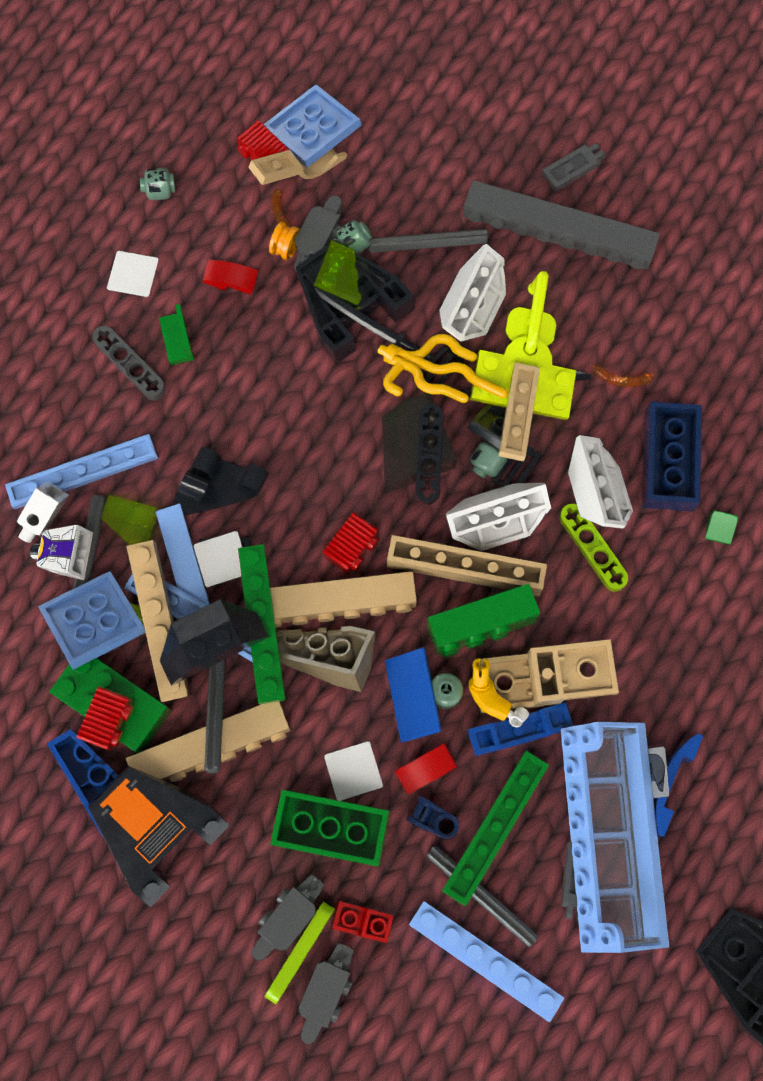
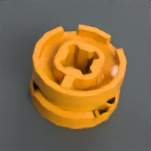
M281 221L272 234L269 244L270 254H279L282 259L290 260L288 256L293 257L296 251L295 238L300 228L295 226L291 228Z

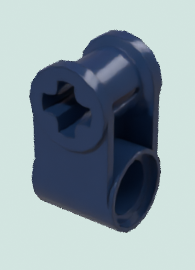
M421 796L417 797L418 803L411 816H407L406 821L441 839L450 840L454 838L459 830V823L456 817L444 811L433 802ZM426 808V810H425V812H424L422 818L419 819L420 816H421V814H422V812H423V810ZM445 819L451 820L455 826L454 831L450 834L440 832L439 824Z

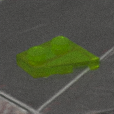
M331 240L313 286L358 305L361 300V293L358 292L357 281L359 278L355 268V251Z
M109 495L101 519L125 542L133 545L149 541L157 518L156 511H158V508Z

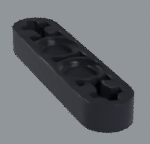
M428 404L422 408L419 422L416 495L423 504L427 505L433 504L439 499L441 488L444 415L442 409L436 404ZM431 411H435L436 416H439L434 418V429H430L429 419L425 417L429 416ZM429 435H433L438 439L437 445L433 448H428L423 443L424 439ZM427 460H432L437 464L435 471L432 473H426L422 470V466ZM436 478V481L431 480L430 482L431 489L435 493H431L430 498H426L424 493H421V491L426 490L427 482L425 479Z

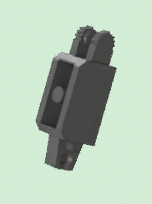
M338 195L330 197L323 208L320 206L311 208L295 238L298 255L294 264V271H296L295 267L333 242L334 239H338L336 233L342 227L340 221L342 201Z
M311 874L297 888L293 887L291 891L286 888L276 900L279 906L272 913L268 910L258 923L262 926L258 931L261 937L251 950L254 959L264 960L274 948L277 950L289 949L317 912L314 902L324 887V884L317 877Z
M338 943L329 960H324L317 964L298 1008L301 1016L306 1018L300 1035L305 1044L315 1042L322 1026L328 1028L330 1021L336 1023L342 1009L341 1006L337 1005L341 994L347 996L353 980L348 977L351 973L349 967L354 949L344 944Z

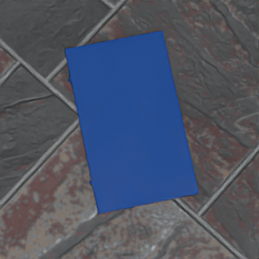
M425 648L385 660L401 743L442 732Z

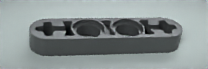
M100 326L95 329L92 337L97 348L149 400H159L162 398L166 390L161 378L113 329L108 326ZM102 335L108 336L113 344L111 347L104 340H101L100 337ZM118 350H126L127 356L125 359L117 360L114 358ZM135 366L144 368L142 375L138 377L132 376L130 372ZM147 379L152 385H157L158 390L156 392L149 389L145 382Z

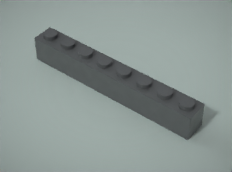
M475 180L471 183L464 204L463 217L468 218L472 222H483L490 224L496 229L504 228L521 236L528 235L542 242L559 244L566 249H577L590 256L598 255L607 258L611 262L629 264L635 269L648 270L660 233Z

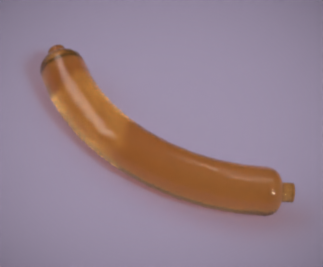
M276 189L272 192L271 198L273 215L278 224L283 221L292 228L293 225L286 219L281 208L282 194L280 189Z
M593 365L592 367L593 373L599 378L620 387L645 385L650 383L654 377L650 373L636 377H622L608 372L600 365Z

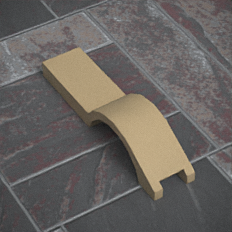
M332 148L307 168L297 160L290 150L251 160L248 168L262 185L300 175L304 179H313L345 160L347 154L346 152L337 154Z

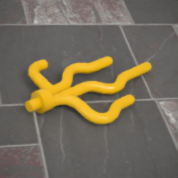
M434 335L416 351H406L394 344H390L388 347L382 344L378 349V354L384 356V362L393 365L383 380V386L386 391L395 396H401L403 393V389L393 383L403 369L413 375L415 384L423 392L442 394L460 403L468 401L467 394L444 384H430L426 382L421 369L437 375L454 372L461 373L469 383L500 398H506L508 395L507 389L478 377L465 364L454 362L438 365L423 359L436 345L446 344L459 357L474 362L477 359V354L462 347L450 335Z

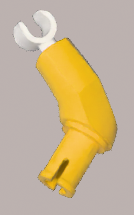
M481 658L475 659L472 664L473 677L468 683L473 699L483 712L502 721L508 717L509 723L513 727H520L528 718L529 712L523 707H517L514 712L510 710L512 703L497 694L494 683L489 678L490 662L483 658V667H481Z

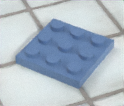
M314 85L263 124L307 168L362 126L360 118L318 85Z
M110 571L38 606L72 670L146 633L143 624Z

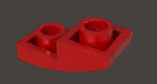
M208 260L202 282L224 291L228 286L251 295L258 270L232 262Z
M444 742L413 761L397 768L395 773L408 795L445 775L458 765Z
M337 900L330 928L387 943L394 915Z

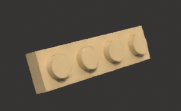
M516 362L514 364L498 455L500 457L519 461L525 460L540 371L539 367Z

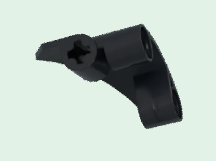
M201 447L190 470L186 471L179 485L173 504H181L183 513L186 516L239 503L257 497L269 473L255 464L249 463L247 468L234 465L222 460L221 456L215 451Z

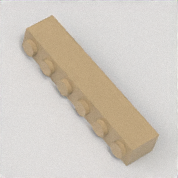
M394 535L391 538L387 557L388 568L504 590H511L530 584L535 596H540L543 590L547 564Z
M150 540L128 545L127 551L161 702L190 696L187 679L171 686L160 663L170 625L174 622L157 543Z
M413 572L270 588L276 628L281 627L282 623L292 622L293 625L307 624L308 620L318 619L319 622L333 621L334 617L344 616L345 619L359 618L360 614L370 613L371 616L384 615L389 610H396L397 613H406L412 611V608H415L417 603Z
M281 703L261 704L223 719L221 762H227L236 758V753L245 749L247 753L255 751L262 747V742L271 739L273 743L286 738V733L291 730ZM206 727L127 757L128 766L163 781L170 779L171 783L186 778L185 773L194 769L196 773L205 770Z

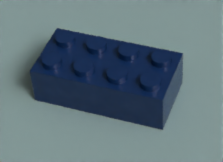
M650 402L647 407L644 429L642 508L693 512L700 504L702 405Z

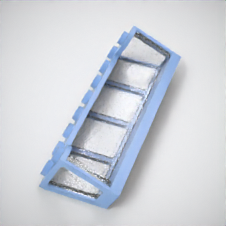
M594 722L562 728L561 741L573 867L575 870L574 881L577 894L581 952L623 953L669 948L645 723Z

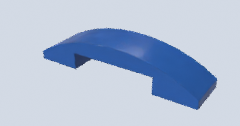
M565 702L529 713L528 718L520 727H513L509 723V719L471 728L467 731L475 756L561 733L562 728L572 727L573 723Z
M696 734L686 740L667 761L669 792L681 761L687 763L694 761L703 735ZM667 797L653 798L658 838L665 836L674 813L673 810L664 807Z

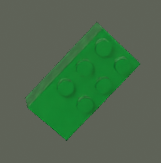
M526 584L430 616L427 620V630L436 655L443 654L444 658L458 654V649L468 646L469 649H474L482 646L484 640L493 638V641H498L508 637V633L535 624L540 611L530 584Z
M97 658L72 670L69 664L49 692L84 717L98 686L130 698L132 700L130 705L134 706L129 720H123L119 730L123 732L120 742L136 753L143 752L172 710Z
M281 790L270 845L381 867L391 812Z

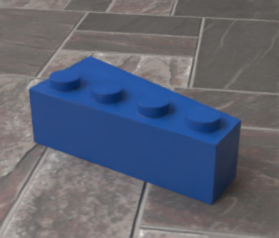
M70 729L48 742L47 745L103 837L88 805L118 775L83 740L76 738L77 735Z

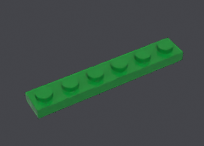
M261 544L238 548L245 608L258 614L269 638L251 646L258 704L286 701L265 546Z
M528 751L524 752L441 892L464 907L468 904L549 766L547 763Z

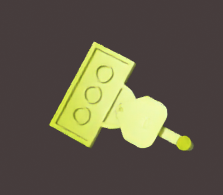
M541 271L528 286L529 293L533 295L531 309L518 307L509 313L506 334L512 342L507 346L504 354L479 350L477 355L475 374L507 389V397L500 398L472 385L470 400L506 408L515 362L540 368L533 414L567 420L570 414L576 370L552 365V355L548 345L554 341L556 321L550 314L543 312L549 278L546 271Z

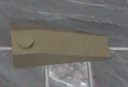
M343 626L341 630L318 628V631L302 632L301 629L276 631L281 664L333 685L359 692L362 691L371 671L375 641L374 631L353 626Z

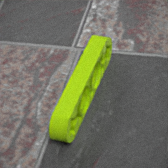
M577 504L566 505L560 514L561 524L604 586L612 592L622 590L628 582L626 570L593 523L580 517ZM567 511H569L571 514L576 512V522L579 525L582 522H584L585 525L580 526L576 531H574L573 529L576 527V523L573 519H566L568 515ZM582 531H589L593 535V541L591 543H583L579 538V534ZM596 552H604L608 557V562L603 565L596 563L594 554ZM611 564L614 565L611 569L613 575L621 576L620 585L616 582L613 584L610 582L612 575L609 570L605 574L603 573V570L607 569Z
M323 901L267 991L266 999L277 1005L335 908Z

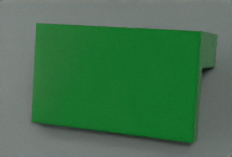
M180 304L175 305L177 314L159 318L170 366L194 360L186 321Z

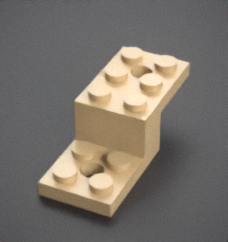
M611 639L530 648L527 654L484 658L490 662L489 678L493 681L497 694L512 703L510 710H515L517 707L552 706L561 704L563 700L616 695L619 693ZM590 663L594 667V675L591 677L583 676L580 672V665ZM503 676L509 678L512 684L511 688L506 691L499 689L497 686V679Z

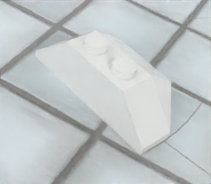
M487 244L483 245L459 270L440 308L442 328L459 341L486 335L506 295L503 266H505L504 258Z
M579 435L575 441L568 475L580 517L601 526L624 528L631 517L633 509L620 467L611 454L602 447L603 443L600 438Z
M517 483L465 498L448 511L446 517L453 539L477 550L484 551L530 536L541 522L545 513H548L551 509L545 483Z

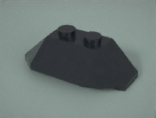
M220 599L171 623L160 663L170 685L173 686L269 638L256 612Z

